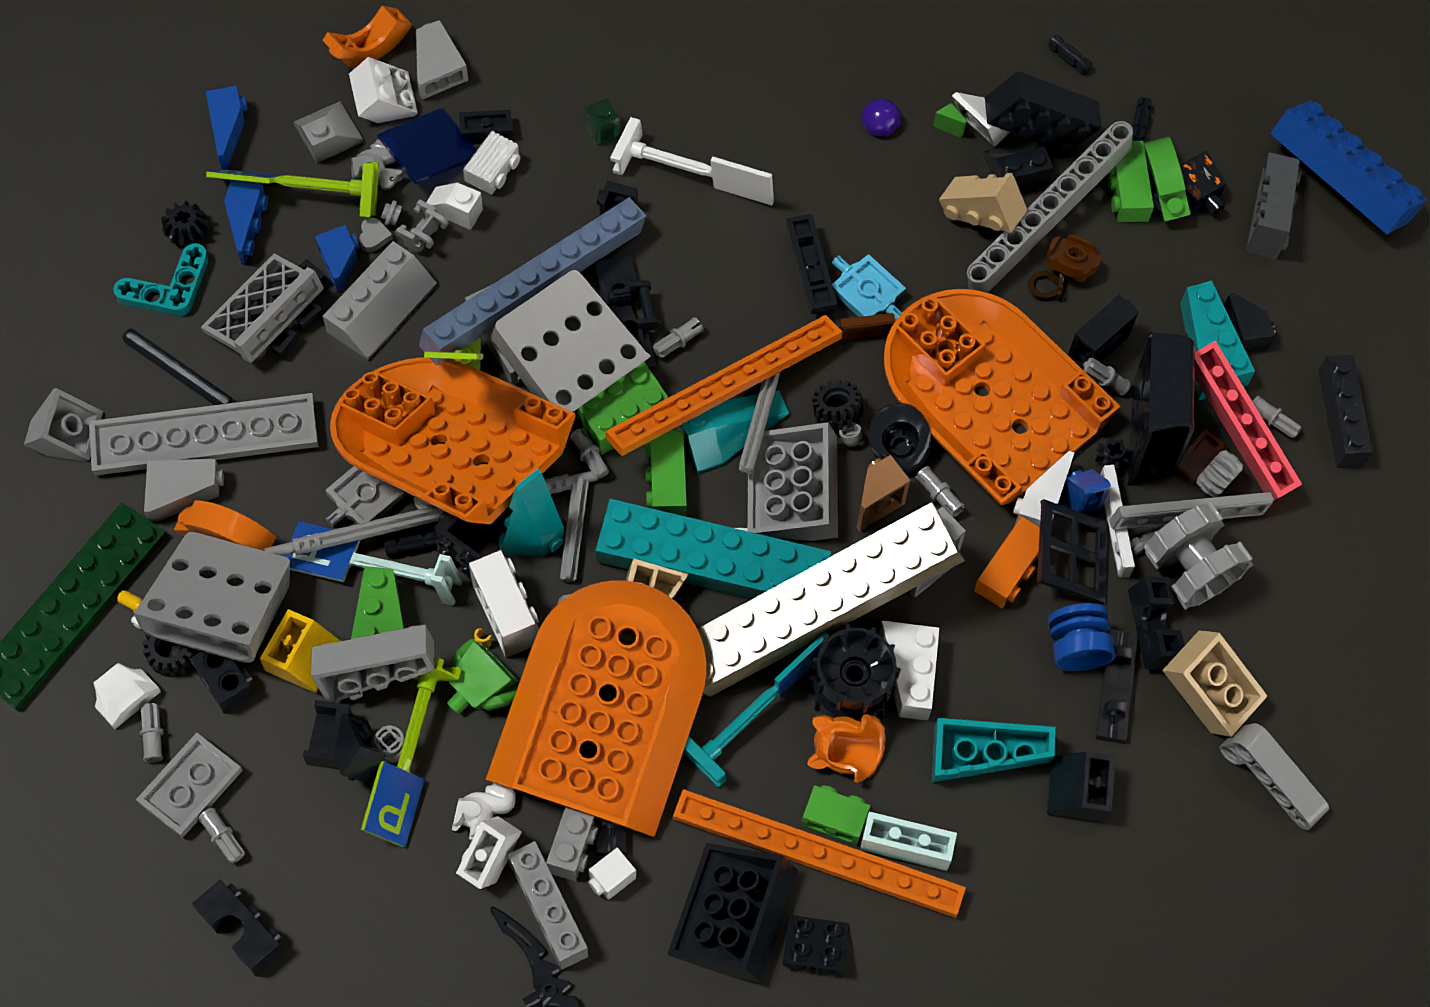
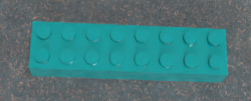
M610 499L596 547V562L629 569L634 558L688 574L684 582L686 584L753 599L830 557L831 551Z

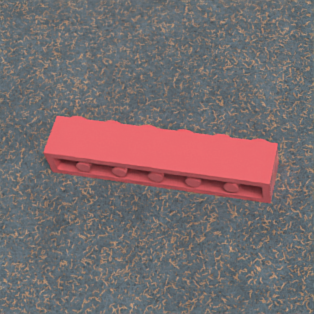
M1214 341L1196 351L1194 378L1263 492H1271L1275 500L1302 485L1217 342Z

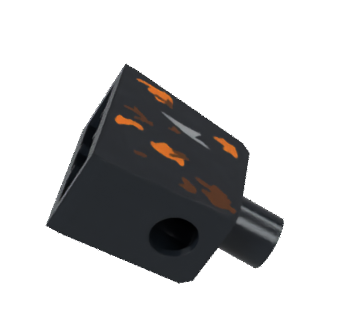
M1205 150L1182 163L1180 169L1190 212L1194 213L1203 207H1206L1212 215L1221 212L1225 204L1220 200L1226 183L1208 152Z

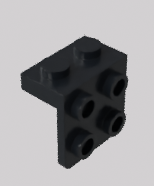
M443 511L438 518V524L434 527L438 555L451 556L453 562L460 567V571L471 579L469 563L482 557L460 541L467 533L466 521Z

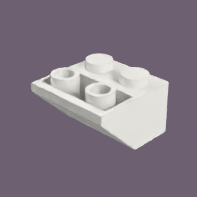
M367 57L349 73L359 117L382 123L413 117L418 114L408 71Z

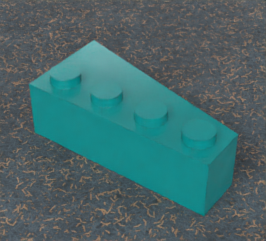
M1212 280L1187 287L1180 305L1185 332L1194 341L1195 352L1216 341L1243 387H1247L1255 370ZM1196 381L1198 401L1206 399L1205 394Z
M937 718L934 725L932 782L1050 763L1055 756V727Z

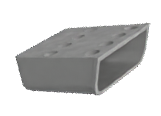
M577 270L568 272L499 319L491 335L492 341L531 394L571 412H574L651 357Z
M189 532L184 536L138 608L135 609L134 616L140 628L153 637L237 661L252 662L290 585V560L277 554L204 534Z

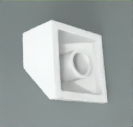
M958 92L952 95L957 110L994 147L1010 133L987 124L984 97Z

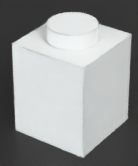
M616 848L589 869V878L591 880L588 883L598 896L603 894L609 900L636 879V870L621 851Z

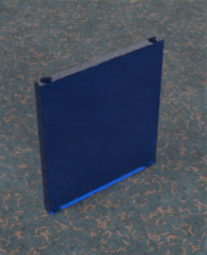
M443 108L378 133L377 136L414 184L469 162L477 152V149L469 139L461 140L460 128Z

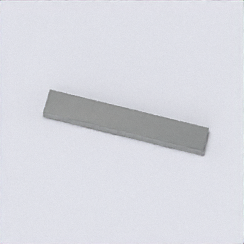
M1267 492L1120 506L1109 522L1114 530L1166 525L1174 517L1183 514L1196 505L1200 506L1209 502L1213 503L1224 519L1258 516L1266 512L1274 499L1272 493Z

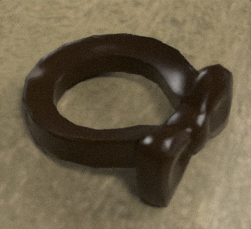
M1038 271L1030 277L1028 291L1031 296L1041 301H1048L1053 298L1061 301L1065 275L1060 273L1058 277L1049 271ZM1041 277L1049 278L1057 284V289L1049 293L1038 292L1034 287V281Z

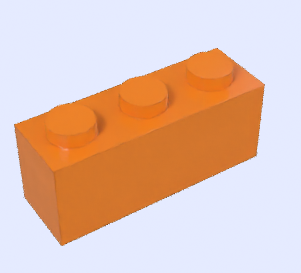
M1021 516L978 578L974 591L1002 609L1008 601L1013 603L1021 591V588L1018 587L1023 579L1028 581L1036 569L1033 564L1038 558L1040 527Z

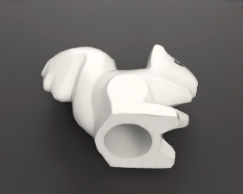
M493 783V785L486 786L485 792H474L464 798H459L452 831H457L461 825L470 828L469 840H473L475 830L483 820L492 818L493 814L508 813L514 808L516 802L514 790Z

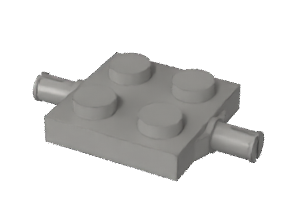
M353 466L325 490L326 495L338 508L325 519L332 527H335L344 517L353 520L356 524L377 520L403 499L406 493Z

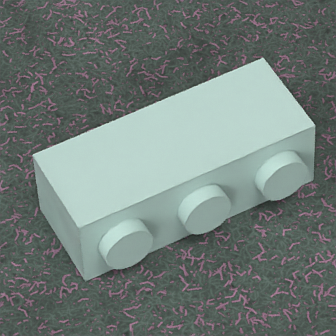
M869 812L860 850L947 871L951 863L957 833Z

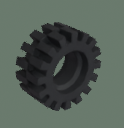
M831 380L828 381V386L822 384L819 386L820 390L816 389L814 391L812 405L818 424L828 422L833 430L835 426H838V430H843V425L850 428L852 427V421L857 423L859 422V417L862 418L863 404L860 389H857V385H851L850 381L846 380L842 384V380H837V383L833 384ZM835 403H846L840 407H830V405Z
M146 633L147 640H143L142 644L144 647L143 653L149 665L156 673L159 671L162 676H166L169 673L171 677H176L177 671H180L182 675L186 673L185 667L189 669L193 667L189 658L196 655V652H199L198 649L182 645L179 654L167 658L160 654V648L166 641Z

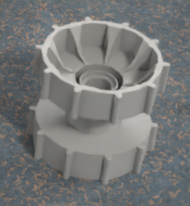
M1212 502L1200 506L1196 505L1194 508L1174 517L1172 521L1159 531H1156L1149 542L1143 546L1146 550L1145 554L1157 570L1161 567L1172 566L1178 561L1186 570L1176 584L1171 586L1174 590V595L1185 610L1196 605L1200 606L1207 600L1221 594L1222 591L1241 579V576L1254 565L1251 562L1253 558L1241 542L1225 545L1219 550L1212 544L1210 540L1224 526L1222 522L1224 518Z

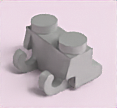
M418 200L413 209L416 213H419L421 210L424 212V217L416 228H412L408 232L406 231L407 227L401 225L395 231L396 235L403 239L404 246L408 247L413 253L421 252L425 243L426 247L430 249L434 244L430 236L438 230V225L441 223L440 227L445 229L449 224L444 216L437 213L435 207L422 200Z

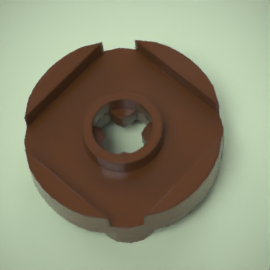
M1068 235L1067 239H1060L1061 236L1054 238L1047 251V266L1051 270L1059 271L1078 282L1086 281L1087 277L1097 272L1101 262V254L1097 255L1095 252L1096 246L1093 243L1075 235Z

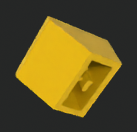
M288 609L261 655L260 660L266 672L313 693H317L319 688L311 676L312 647L321 646L326 643L341 642V640L314 620Z

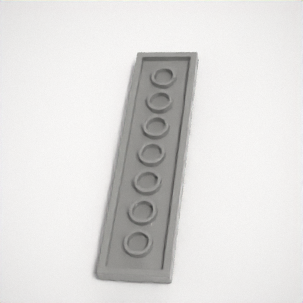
M312 393L89 421L91 467L94 476L147 469V461L220 460L318 447L314 397Z

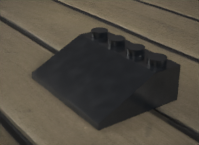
M706 843L668 955L734 978L761 983L798 870L781 855Z

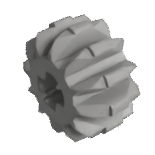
M1226 450L1221 451L1198 476L1196 483L1206 494L1213 498L1218 497L1242 471L1243 464L1235 455L1230 454Z

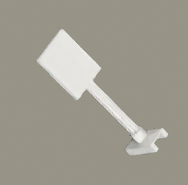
M630 117L610 157L611 161L616 162L612 169L613 173L623 176L632 156L639 159L646 158L696 174L712 177L715 189L769 205L774 203L772 174L716 157H712L711 166H708L701 162L647 147L646 144L640 142L643 136L641 122L639 119Z

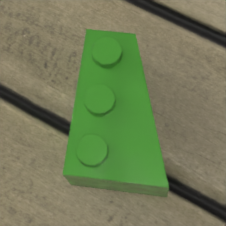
M364 566L351 639L404 629L393 569Z

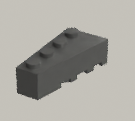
M1268 153L1262 167L1246 247L1247 253L1277 260L1280 251L1286 250L1289 241L1288 234L1294 215L1292 211L1298 192H1295L1302 174V171L1298 170L1299 159Z

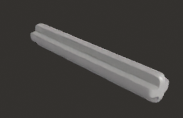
M579 477L578 482L573 483L571 488L560 579L567 583L576 581L589 488L588 480H584L582 477Z

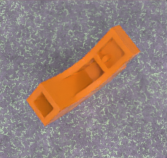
M381 6L371 22L362 30L351 35L327 32L322 41L329 47V52L334 57L341 59L348 68H356L367 57L378 60L389 53L405 37L412 24L397 8Z
M195 500L192 506L185 507L179 514L178 522L174 528V531L180 536H185L189 532H196L265 551L264 548L272 547L276 539L275 535L252 519L224 506Z

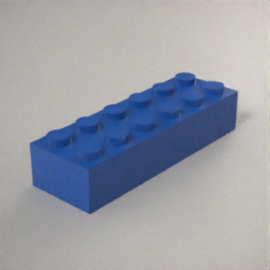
M1309 100L1288 109L1270 133L1386 234L1408 224L1428 200L1422 195L1418 187L1407 183L1399 171L1387 166L1379 154L1367 149L1359 137L1347 132L1340 121L1327 115L1323 107L1316 102Z

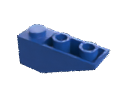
M230 180L224 203L241 265H246L248 256H252L254 251L253 239L255 233L260 231V216L262 211L267 209L268 196L265 195L262 184Z

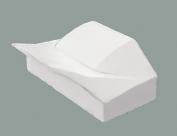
M117 663L94 682L97 697L95 708L115 730L161 691L142 669H132Z

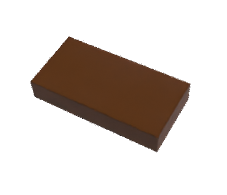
M894 313L840 319L839 328L843 331L840 340L887 336L895 323Z
M1205 428L1185 450L1179 467L1175 472L1193 485L1197 481L1198 476L1226 448L1227 444Z

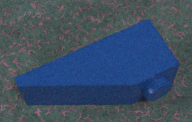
M237 86L205 91L221 169H228L245 122L243 111L248 110L245 96H239Z

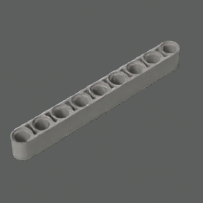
M1119 121L1112 124L1027 208L1026 213L1011 233L1004 231L968 267L967 281L970 290L988 293L1132 149L1133 129L1129 123ZM1036 224L1037 226L1030 227L1029 225ZM1012 242H1019V244H1016V245L1011 244V243H1012ZM996 259L1002 260L1001 262H993ZM977 277L984 278L983 280H975Z

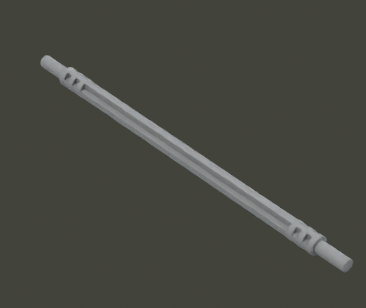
M592 471L571 476L563 474L562 476H555L544 480L550 495H552L553 493L571 490L572 484L578 482L579 477L588 480L589 483L597 481V477L593 475ZM436 506L427 507L331 531L315 533L310 536L294 538L292 542L264 548V550L280 556L293 553L297 556L302 553H309L335 545L436 522L444 510Z

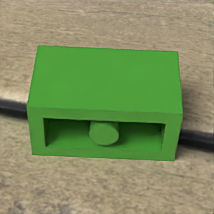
M814 785L801 826L857 846L871 805L866 804L865 800L857 796L850 795L846 797L840 795L832 787L825 785L818 787Z

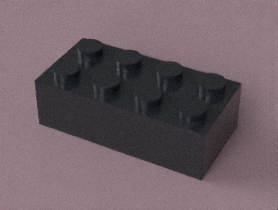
M1017 71L985 96L987 124L1068 153L1102 128L1099 101Z

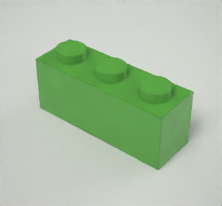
M1132 141V149L1110 171L1108 177L1109 190H1113L1114 195L1111 207L1112 212H1116L1117 222L1149 221L1154 208L1143 141Z
M670 430L645 444V458H650L651 466H645L646 483H651L652 491L646 492L647 508L686 517L683 430Z

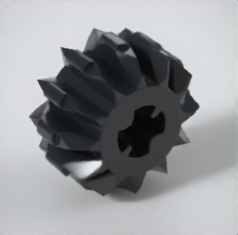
M185 200L182 206L174 202V209L166 208V216L161 217L164 236L169 238L173 245L179 242L184 248L187 242L191 244L196 243V238L204 240L203 232L208 231L207 217L205 212L200 210L196 203L190 206Z

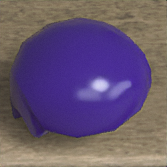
M885 98L873 100L866 105L862 112V125L869 134L874 136H891L897 128L901 127L900 110L891 100Z

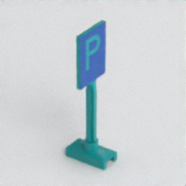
M826 632L820 635L775 678V685L760 695L713 741L709 740L701 748L688 736L683 753L718 788L727 781L726 773L714 760L722 753V749L773 702L777 695L781 697L811 668L813 658L818 657L822 647L823 636L829 637Z

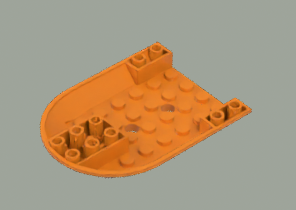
M952 289L936 292L919 299L897 318L891 327L885 344L884 369L894 396L899 403L910 404L922 412L929 424L931 436L1000 505L1016 502L1018 497L1022 498L1026 490L1067 452L1071 451L1075 454L1094 439L1121 407L1021 310L1010 302L990 293L970 289ZM983 387L987 389L989 394L979 396L975 393L974 389ZM1021 424L1026 428V432L1022 434L1016 433L1012 426Z
M423 357L397 361L364 374L362 378L344 392L335 405L330 421V431L337 451L351 465L466 522L491 524L510 506L515 487L536 469H539L543 474L562 455L576 416L574 412L467 364L446 359L440 364L435 365L430 358Z
M605 581L592 584L577 590L562 600L546 617L536 635L485 780L655 837L706 680V656L703 642L694 622L686 611L671 597L658 589L632 581ZM625 631H632L636 635V640L631 645H623L619 641L620 634ZM605 685H611L617 691L615 699L610 702L603 701L599 696L600 689ZM588 741L593 742L597 746L596 755L590 759L584 758L580 754L581 745Z

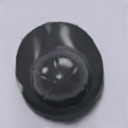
M894 403L881 408L872 416L868 427V438L875 458L883 460L891 455L905 474H910L921 467L929 457L931 450L930 427L922 412L910 404Z

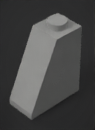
M440 20L425 24L421 28L416 29L417 82L421 100L468 81L467 66Z
M216 459L147 461L144 513L147 519L152 523H157L181 513L186 506H192L195 500L209 501L218 497L219 486L224 485L223 469H219Z

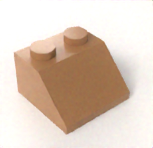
M891 455L883 460L878 458L868 466L856 527L859 532L905 504L910 479Z

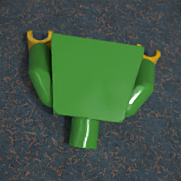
M481 628L476 629L474 632V639H469L453 655L451 667L461 668L459 680L449 681L457 692L447 703L458 714H461L469 704L475 709L488 711L509 706L513 703L518 684L520 683L488 649L491 646L492 636L489 635L486 639H480L483 636V629Z

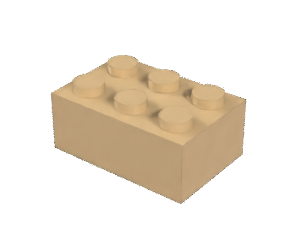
M1198 631L1162 670L1209 732L1213 734L1232 737L1267 697L1254 677L1218 632Z

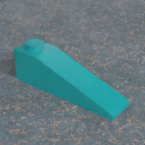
M536 469L515 487L509 506L513 512L504 522L507 531L500 534L499 548L505 556L544 557L550 551H557L564 542V527L542 472Z

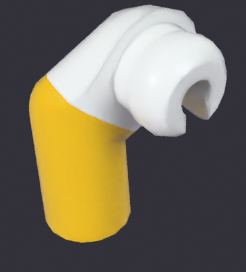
M126 590L121 591L117 598L118 603L130 608L133 612L143 600ZM133 616L131 623L138 629H141L135 616Z

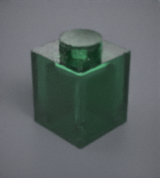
M608 98L584 108L585 126L596 145L620 135V117Z

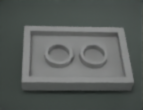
M196 733L139 795L136 801L183 838L196 824L200 814L213 805L243 770L236 762L200 734Z

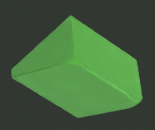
M950 103L936 112L933 125L942 131L962 137L964 136L967 120Z

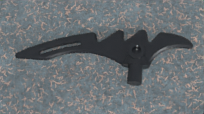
M491 907L490 911L501 931L521 947L530 963L535 992L522 999L525 1006L534 1007L542 1003L544 1007H581L576 996L564 995V992L570 988L571 983L554 977V974L560 971V966L540 959V956L546 951L540 942L517 921L496 907ZM504 923H508L510 926L516 929L531 944V947H528L524 943V941L519 936H517L512 930L506 927Z

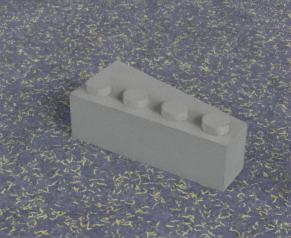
M426 624L312 647L311 676L328 702L340 703V700L347 697L355 700L362 697L363 691L372 688L379 691L387 688L390 681L398 680L403 682L435 670L434 640Z

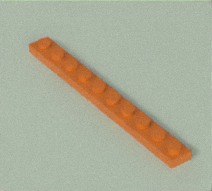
M824 315L606 430L605 438L621 456H624L835 343L842 338L843 331L827 315Z
M684 789L673 815V820L770 854L784 856L787 860L954 918L957 917L966 887Z

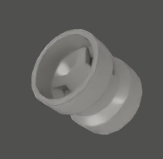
M384 726L375 734L385 753L382 760L389 763L398 762L404 743L403 733L395 726Z

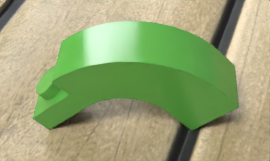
M1164 137L1145 142L1146 160L1155 182L1164 221L1191 215L1183 176L1171 138Z

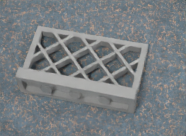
M274 253L201 326V329L204 333L239 352L244 360L252 363L324 287L314 270L308 267L304 270ZM277 264L282 267V272L269 274ZM298 276L291 284H288V278ZM282 280V286L269 289V282ZM264 284V290L251 293V290L256 285ZM279 295L274 302L269 303L270 296ZM264 298L263 305L251 307V301ZM245 302V309L233 311L237 304ZM262 313L255 321L251 322V315ZM245 317L244 324L232 326L233 319ZM227 321L226 328L213 329L219 322ZM243 332L235 341L232 340V334Z

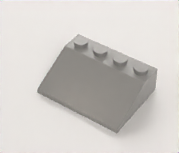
M828 422L764 431L754 471L748 474V532L773 538L808 541L838 538L837 436Z

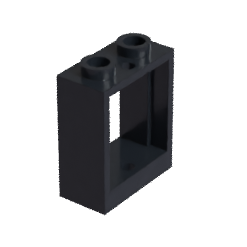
M1120 294L1116 296L1075 333L1068 356L1083 371V364L1089 358H1094L1102 363L1130 337L1139 314L1135 305L1131 301L1125 300Z

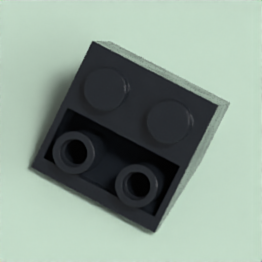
M1088 751L1054 756L1051 760L1046 814L1105 823L1112 811L1116 756Z

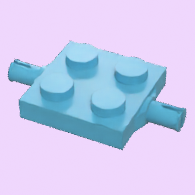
M869 254L861 261L849 265L840 255L833 260L832 264L842 272L841 277L832 284L835 296L858 317L894 313L895 321L902 312L894 306V303L906 292V288Z

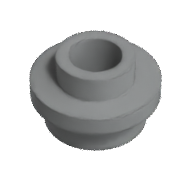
M393 200L391 205L386 203L381 218L385 219L384 225L386 226L389 224L395 226L400 215L402 206L398 205L395 200Z

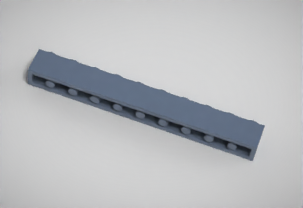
M630 197L425 327L422 330L419 347L424 352L455 353L456 350L463 349L492 330L499 319L572 270L583 271L640 234L646 215ZM447 358L430 359L434 362L435 365H438Z

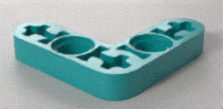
M196 243L184 248L170 286L132 278L118 280L113 288L117 301L125 306L173 316L186 315L192 309L209 259L206 249ZM196 254H199L200 257H196V258H195V261H194V263H193V265H194V268H193V267H192L191 257H195ZM185 275H192L194 277L193 282L188 285L181 284L180 279ZM128 288H131L132 292H127L126 295L122 294V291L126 292ZM157 292L160 294L157 301H146V296L149 293ZM180 292H182V299L184 303H179L178 306H175L174 302L176 303L180 300Z

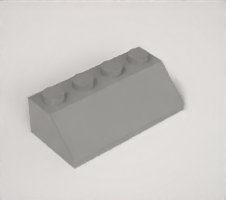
M392 241L323 315L326 331L369 361L437 287V282L413 254Z

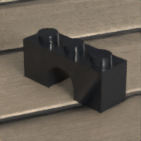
M1145 576L1128 589L1144 667L1145 669L1163 670L1185 644L1181 630H1168L1166 626L1167 612L1175 604L1170 578Z
M220 879L196 899L192 905L216 933L230 923L243 925L242 937L231 948L243 964L256 976L284 952L279 944L282 938L271 926L267 929L264 928L259 922L263 917L251 904L247 908L240 901L243 895L232 883L226 886Z

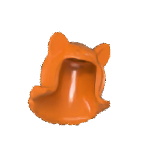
M867 714L862 716L861 721L849 717L832 718L826 715L813 717L812 722L817 729L814 735L815 753L808 759V766L814 769L828 767L840 774H854L855 783L863 782L876 771L883 758V752L885 751L884 743L886 741L885 728L879 718L877 719L876 716Z

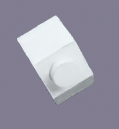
M460 183L436 187L426 202L435 207L437 213L444 216L447 220L470 230L483 210L481 192Z

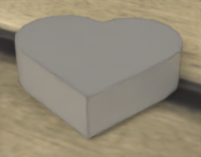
M367 218L362 222V234L359 237V241L364 251L374 252L393 239L392 233L377 218Z

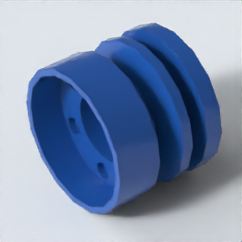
M1093 603L1075 604L1055 610L1049 615L1047 620L1048 626L1051 629L1050 637L1056 641L1053 644L1052 650L1055 665L1058 669L1064 671H1084L1099 668L1114 660L1116 654L1113 638L1110 634H1107L1111 627L1107 620L1109 616L1105 606Z

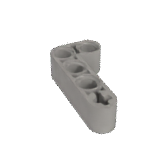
M1256 723L1243 725L1232 737L1229 736L1219 746L1222 755L1229 762L1235 765L1246 764L1289 817L1302 829L1309 830L1329 810L1325 799L1261 725Z

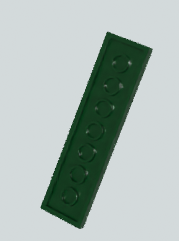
M120 503L0 641V700L18 712L166 539V531L124 503Z

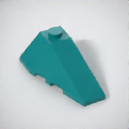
M779 390L775 391L765 431L771 430L789 416V411ZM759 394L726 400L677 427L678 430H683L684 444L697 474L724 465L731 460L734 454L744 449Z

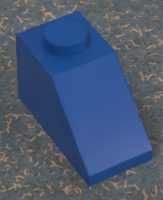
M345 225L315 236L318 251L337 292L343 290L358 260L356 249H359L358 241L354 233L349 235Z
M1093 469L1085 472L1077 470L1068 475L1062 490L1073 510L1088 514L1102 508L1111 484L1109 480Z

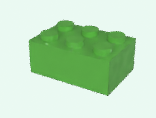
M643 362L576 409L574 413L591 441L600 448L599 454L603 455L614 449L605 438L606 430L667 399L668 396L646 363Z

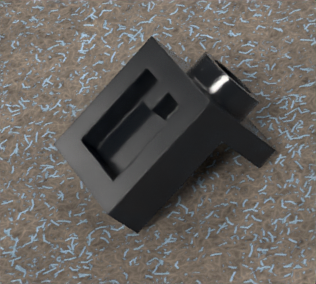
M607 181L604 190H599L596 205L600 206V215L607 212L610 204L616 206L629 197L637 205L638 188Z

